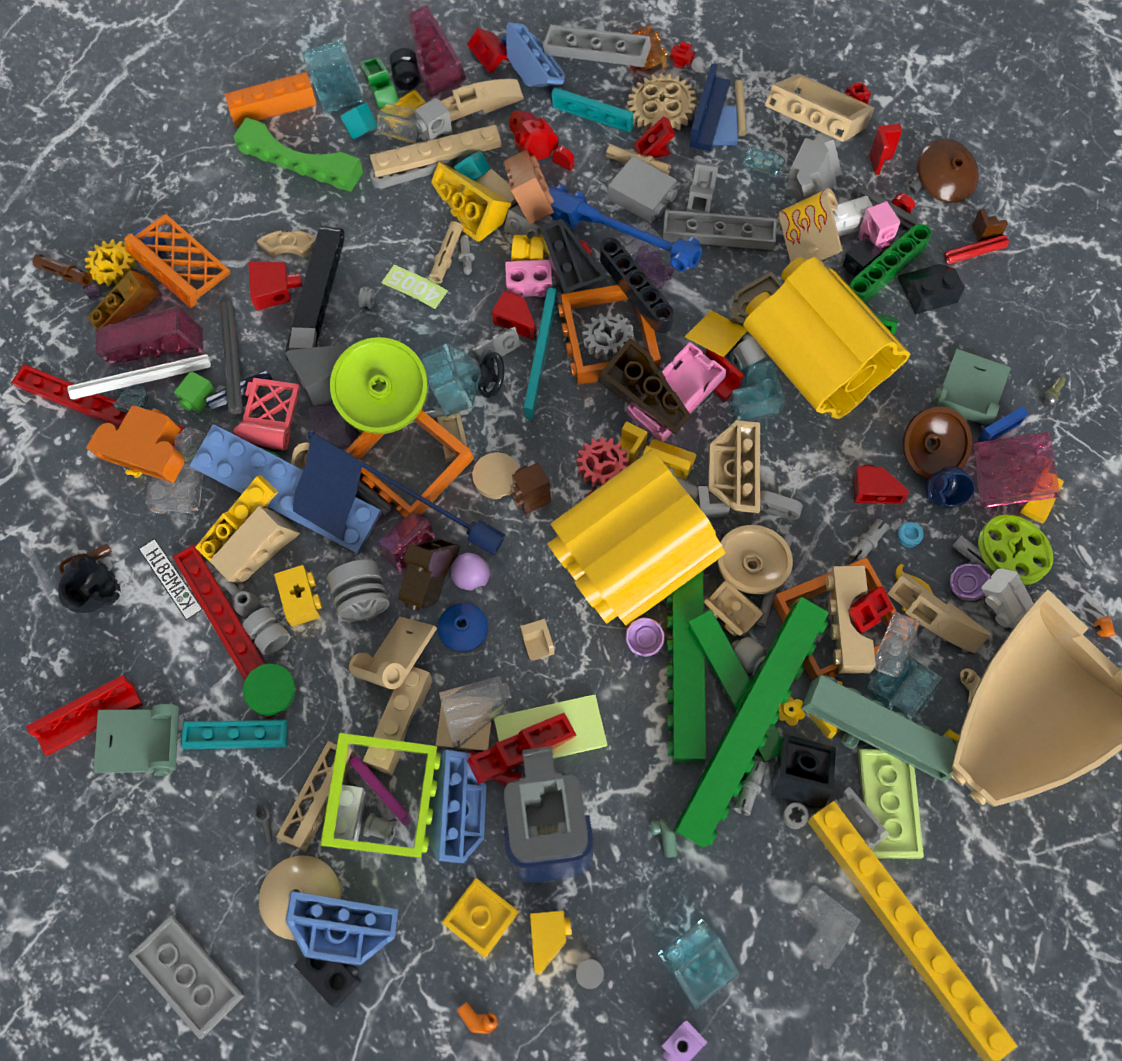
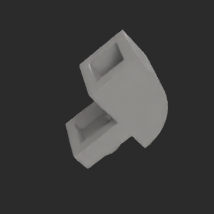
M696 162L687 212H710L719 165Z

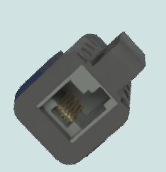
M551 746L523 750L526 778H520L507 784L504 791L508 826L503 828L506 852L511 867L516 876L526 883L583 875L590 869L592 864L594 846L590 815H585L579 779L574 774L555 773Z

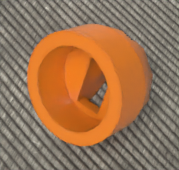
M1109 615L1095 621L1094 627L1101 626L1102 629L1095 632L1101 637L1116 635Z

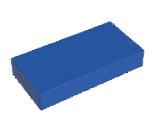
M1021 407L984 428L978 438L979 442L982 445H987L1020 426L1027 417L1028 411Z

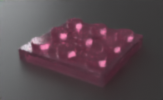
M1050 431L973 443L982 508L1060 497Z

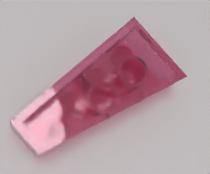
M425 5L409 13L422 77L429 98L466 80L460 59L429 7Z
M179 306L96 329V354L109 364L139 360V356L159 358L160 353L173 352L174 356L183 355L184 350L194 349L195 353L203 352V328Z

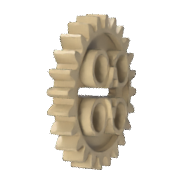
M661 73L659 78L652 75V80L650 81L644 78V84L638 82L637 88H632V94L628 96V110L634 113L633 123H637V128L644 126L645 132L663 116L670 120L672 128L675 127L677 130H681V124L687 126L688 120H692L693 113H696V92L692 91L691 84L687 85L686 79L680 82V76L672 79V75L669 74L667 78H664L663 73Z

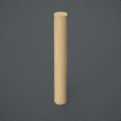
M737 80L735 82L738 135L745 136L744 86L742 80Z

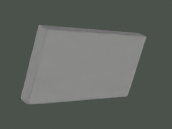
M172 914L128 955L199 1039H203L245 996Z

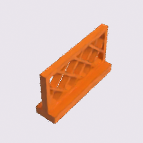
M164 214L135 236L129 234L124 238L126 252L190 309L197 304L198 298L230 275V270L167 214ZM167 223L172 228V233L159 232V227ZM145 237H155V245L144 244L141 240ZM158 238H171L172 246L158 245ZM175 239H185L188 242V247L175 246ZM158 251L172 252V258L161 259L158 256ZM174 253H188V260H175ZM191 253H201L205 257V261L191 260ZM174 265L188 266V274L177 273L174 270ZM191 266L204 267V275L191 274ZM207 267L218 268L221 272L218 275H207ZM190 280H204V285L196 290L190 284Z

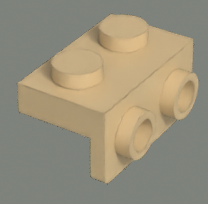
M726 580L710 598L704 600V603L708 606L706 611L712 610L716 619L720 617L726 623L725 629L733 636L737 634L739 636H746L765 615L747 596L730 585Z

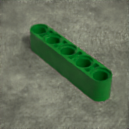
M924 224L913 226L851 281L849 287L866 303L925 251L932 234L931 229Z

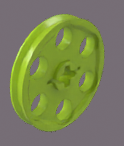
M1015 515L996 516L982 528L979 534L978 547L986 565L994 573L997 569L1001 568L1017 572V566L1025 572V576L1018 573L1023 585H1030L1041 580L1053 565V550L1047 537L1036 525L1022 517ZM1006 524L1012 525L1016 532H1011ZM989 532L996 534L999 541L993 540L989 536ZM1028 537L1034 538L1038 546L1033 545L1028 540ZM993 553L1000 555L1003 563L998 562L994 558ZM1033 558L1040 560L1043 567L1037 566Z

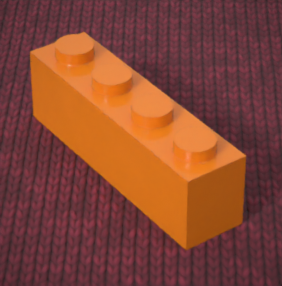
M307 72L224 94L235 127L241 126L246 117L260 121L317 105Z

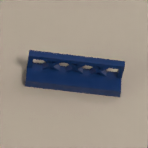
M711 63L691 129L690 147L707 151L712 149L731 81L730 79L716 77L718 64Z

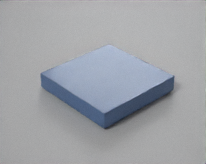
M724 106L712 146H737L736 106ZM693 113V122H694L696 113Z

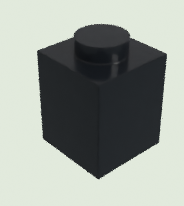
M864 237L846 253L843 267L848 273L856 277L881 255L882 250Z

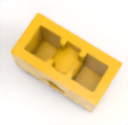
M300 565L274 574L284 613L291 627L321 618L319 609L322 608V603L319 595H314L312 587L316 586L312 571L307 572L304 565Z

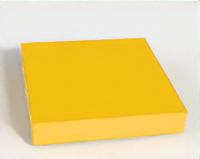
M475 878L442 921V924L486 958L519 914V911L478 878Z

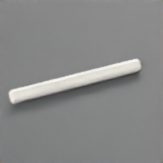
M207 354L69 385L68 393L71 399L82 398L190 371L211 367V363Z

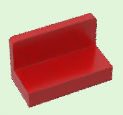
M477 28L467 46L486 70L494 73L502 60L509 61L507 58V48L493 32Z
M900 124L878 126L869 154L875 175H880L885 160L893 159L902 133Z
M706 348L705 356L710 360L716 361L726 369V377L712 391L725 403L741 389L744 375L727 359Z

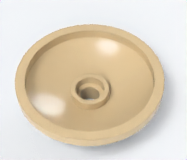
M745 525L731 530L720 542L726 554L717 560L718 568L724 579L736 589L750 594H766L780 588L787 581L792 570L793 557L786 541L775 531L759 525ZM748 565H753L756 569H750Z
M294 856L281 861L270 870L261 885L259 910L262 919L272 932L288 940H295L285 922L291 891L299 890L300 893L341 900V886L337 875L328 864L312 856Z

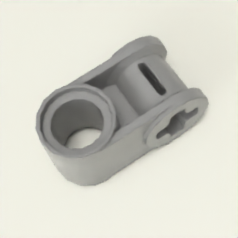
M753 337L741 342L729 353L732 365L739 371L767 357L762 347Z

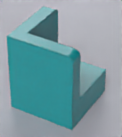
M367 103L357 106L340 116L352 139H356L378 127Z
M481 150L454 166L456 171L472 180H476L491 169Z

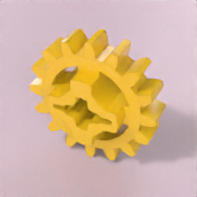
M114 239L110 241V244L102 241V246L94 245L95 251H88L90 258H85L87 263L85 269L91 273L92 280H96L100 285L105 282L107 286H110L113 281L117 285L119 280L131 268L136 267L135 259L126 252L124 243L120 241L116 244Z

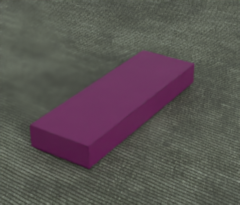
M355 756L349 763L401 823L406 825L411 820V816L364 762Z

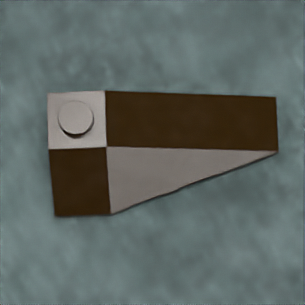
M631 338L627 340L600 373L598 382L675 435L691 416L676 392L672 390L666 381L662 371L660 372L654 363L650 353Z

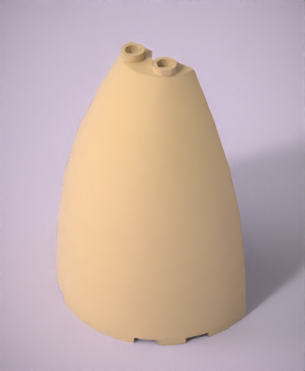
M1046 590L1019 620L988 664L972 696L960 731L952 763L953 771L950 773V776L959 785L965 784L972 791L970 796L981 806L985 803L991 806L1002 805L1063 785L1097 768L1122 750V669H1119L1083 635L1088 627L1049 590Z

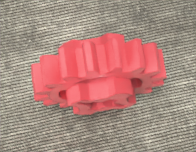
M601 436L600 442L592 438L591 445L584 443L583 450L578 451V474L584 475V482L592 480V487H595L597 483H600L602 486L624 470L626 466H629V458H626L627 450H621V443L614 445L613 438L608 442H605L604 436Z

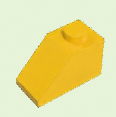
M564 911L530 914L535 974H542L566 944V935H571L570 917L564 918Z

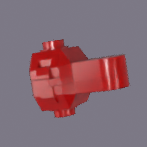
M517 110L512 112L509 119V127L515 135L514 143L522 152L527 149L530 156L535 155L537 160L550 157L552 151L558 147L559 139L548 122L543 117L537 119L531 112Z

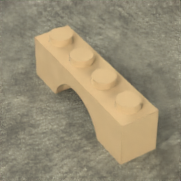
M834 566L830 575L826 576V589L831 591L828 611L829 615H833L834 624L831 625V638L836 640V649L833 651L834 665H838L839 674L871 673L876 666L873 640L862 636L855 630L851 624L848 612L850 606L867 592L865 566Z
M414 666L412 667L403 683L394 689L373 736L374 738L404 742L409 724L416 710L424 703L433 682L429 672ZM369 747L363 761L369 768L392 776L402 751Z

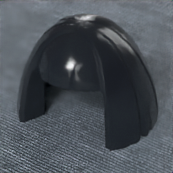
M84 555L74 557L64 570L58 586V597L61 605L70 611L90 613L107 608L115 603L120 597L121 587L117 583L118 580L115 579L114 573L111 570L108 571L109 567L99 560L95 561V558L91 556L84 557Z

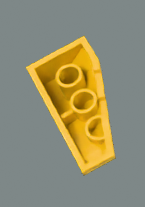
M438 162L431 181L432 185L442 200L446 201L450 206L451 214L457 217L463 226L462 231L480 242L504 223L511 203L494 191L451 167Z

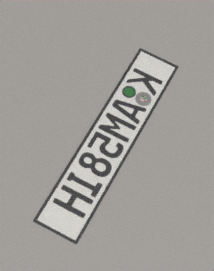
M155 538L138 548L185 620L190 619L203 610Z

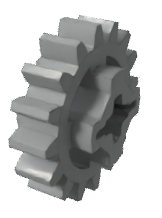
M611 312L608 313L607 317L600 313L597 320L592 317L591 324H585L586 331L582 333L584 347L588 348L589 354L595 353L597 359L603 355L606 361H608L609 356L614 357L629 338L634 340L632 324L628 323L627 318L621 320V314L619 313L615 317H612Z

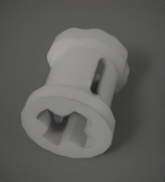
M371 812L366 820L363 836L369 837L372 835L385 839V842L390 844L396 832L397 820H385L376 817V814Z

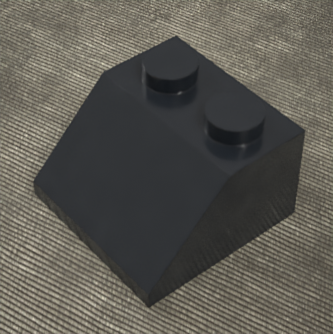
M943 264L898 275V280L915 315L958 303L965 289L956 269Z
M784 734L774 770L771 795L824 808L834 789L836 747Z

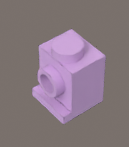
M685 1020L661 1045L665 1051L662 1056L666 1061H690L706 1045L707 1041ZM681 1040L685 1041L688 1045V1049L684 1053L679 1052L677 1049V1044Z

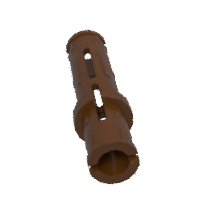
M41 254L33 257L32 263L34 267L61 276L67 282H76L83 286H89L92 282L91 273L82 271L73 264L66 265Z

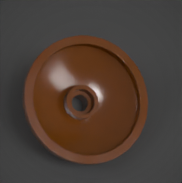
M945 138L937 139L929 143L919 155L917 171L920 182L925 190L937 200L946 203H957L969 197L976 189L979 179L977 162L969 149L960 142Z
M930 407L920 411L910 420L905 429L902 443L904 457L915 473L927 479L947 466H956L962 469L967 463L972 450V434L968 423L958 412L947 407ZM929 439L932 441L930 447L927 445Z

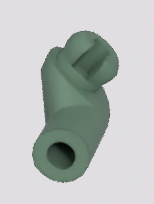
M666 820L651 821V834L654 836L661 834L664 857H676L677 846L674 831Z

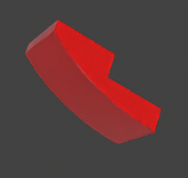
M879 586L856 601L848 609V612L858 632L861 634L881 621L880 618L894 608L884 587Z

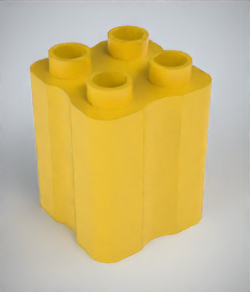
M799 257L783 270L781 278L785 282L772 296L768 292H763L748 304L746 313L749 316L744 321L743 326L817 412L822 414L828 412L831 417L840 419L851 412L874 388L899 369L910 357V352L832 268L828 269L817 257H812L808 260L804 257Z
M653 449L550 523L558 536L547 543L563 567L567 568L575 579L574 583L583 596L596 609L606 624L618 616L626 626L726 554L706 515Z

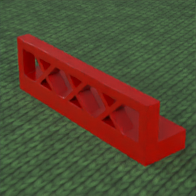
M122 675L27 725L26 729L29 734L37 738L43 754L48 756L97 730L98 710H134L142 706L143 703L134 683Z

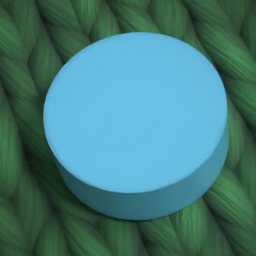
M914 522L902 524L897 532L899 543L907 548L918 546L924 536L923 529Z

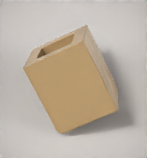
M545 619L520 626L530 661L554 655V646Z

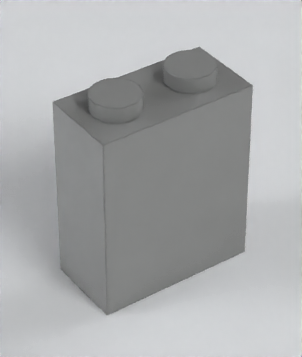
M632 156L608 185V200L652 224L657 217L662 216L668 202H673L678 192L676 190L677 180Z

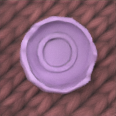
M464 553L458 556L450 567L451 580L457 587L473 591L479 586H485L491 575L489 564L480 555L473 553Z
M963 564L956 567L951 574L950 588L959 599L973 602L984 597L985 594L981 587L991 577L980 565Z
M643 617L629 625L626 630L625 640L628 648L633 653L647 657L659 652L664 644L665 633L658 622L651 618Z

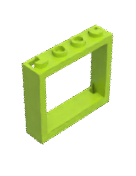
M339 733L320 846L421 858L422 852L427 853L429 836H425L426 824L431 825L433 808H429L430 797H435L437 781L433 780L434 769H439L441 754L436 753L437 746ZM349 744L427 754L413 848L334 838Z

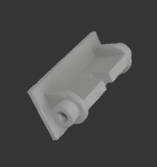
M515 327L504 328L503 331L492 336V340L487 339L480 344H475V348L471 350L481 363L488 353L497 352L502 357L520 347L521 343Z

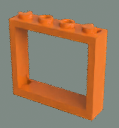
M618 285L561 294V304H557L559 318H564L565 323H561L563 337H568L569 343H566V352L568 357L572 356L573 363H570V370L572 376L576 375L578 385L598 382L600 373L609 362L583 366L571 309L629 300ZM635 307L645 350L650 353L654 363L660 370L661 357L654 330Z
M421 410L414 421L457 456L421 495L433 503L471 463L474 457L468 447ZM363 432L345 452L360 460L384 434ZM363 467L361 468V475L363 476L361 480L371 489L375 486L380 491L378 494L388 503L391 501L397 505L395 509L404 518L410 516L416 521L429 507L419 500H416L410 506L373 473Z
M868 558L847 565L865 566L867 592L882 586ZM830 573L775 595L773 605L782 623L790 611L788 607L792 606L795 600L800 597L809 599L827 591L826 576L830 575ZM895 608L881 617L893 639L874 647L875 662L882 659V655L887 652L896 654L904 650V645L911 638ZM812 654L810 657L806 656L803 661L812 681L821 675L836 678V674L839 673L838 665L834 664L819 669Z

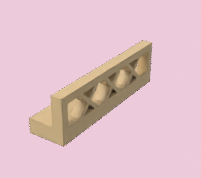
M330 741L324 747L276 838L304 852L307 851L326 813L333 765L328 767L326 759L330 751H336L337 747L336 744ZM348 748L343 781L352 766L349 762L357 756L350 748ZM327 774L319 791H316L314 787L316 777ZM314 798L307 814L303 816L301 811L302 803L305 800ZM301 822L293 839L285 836L291 825Z

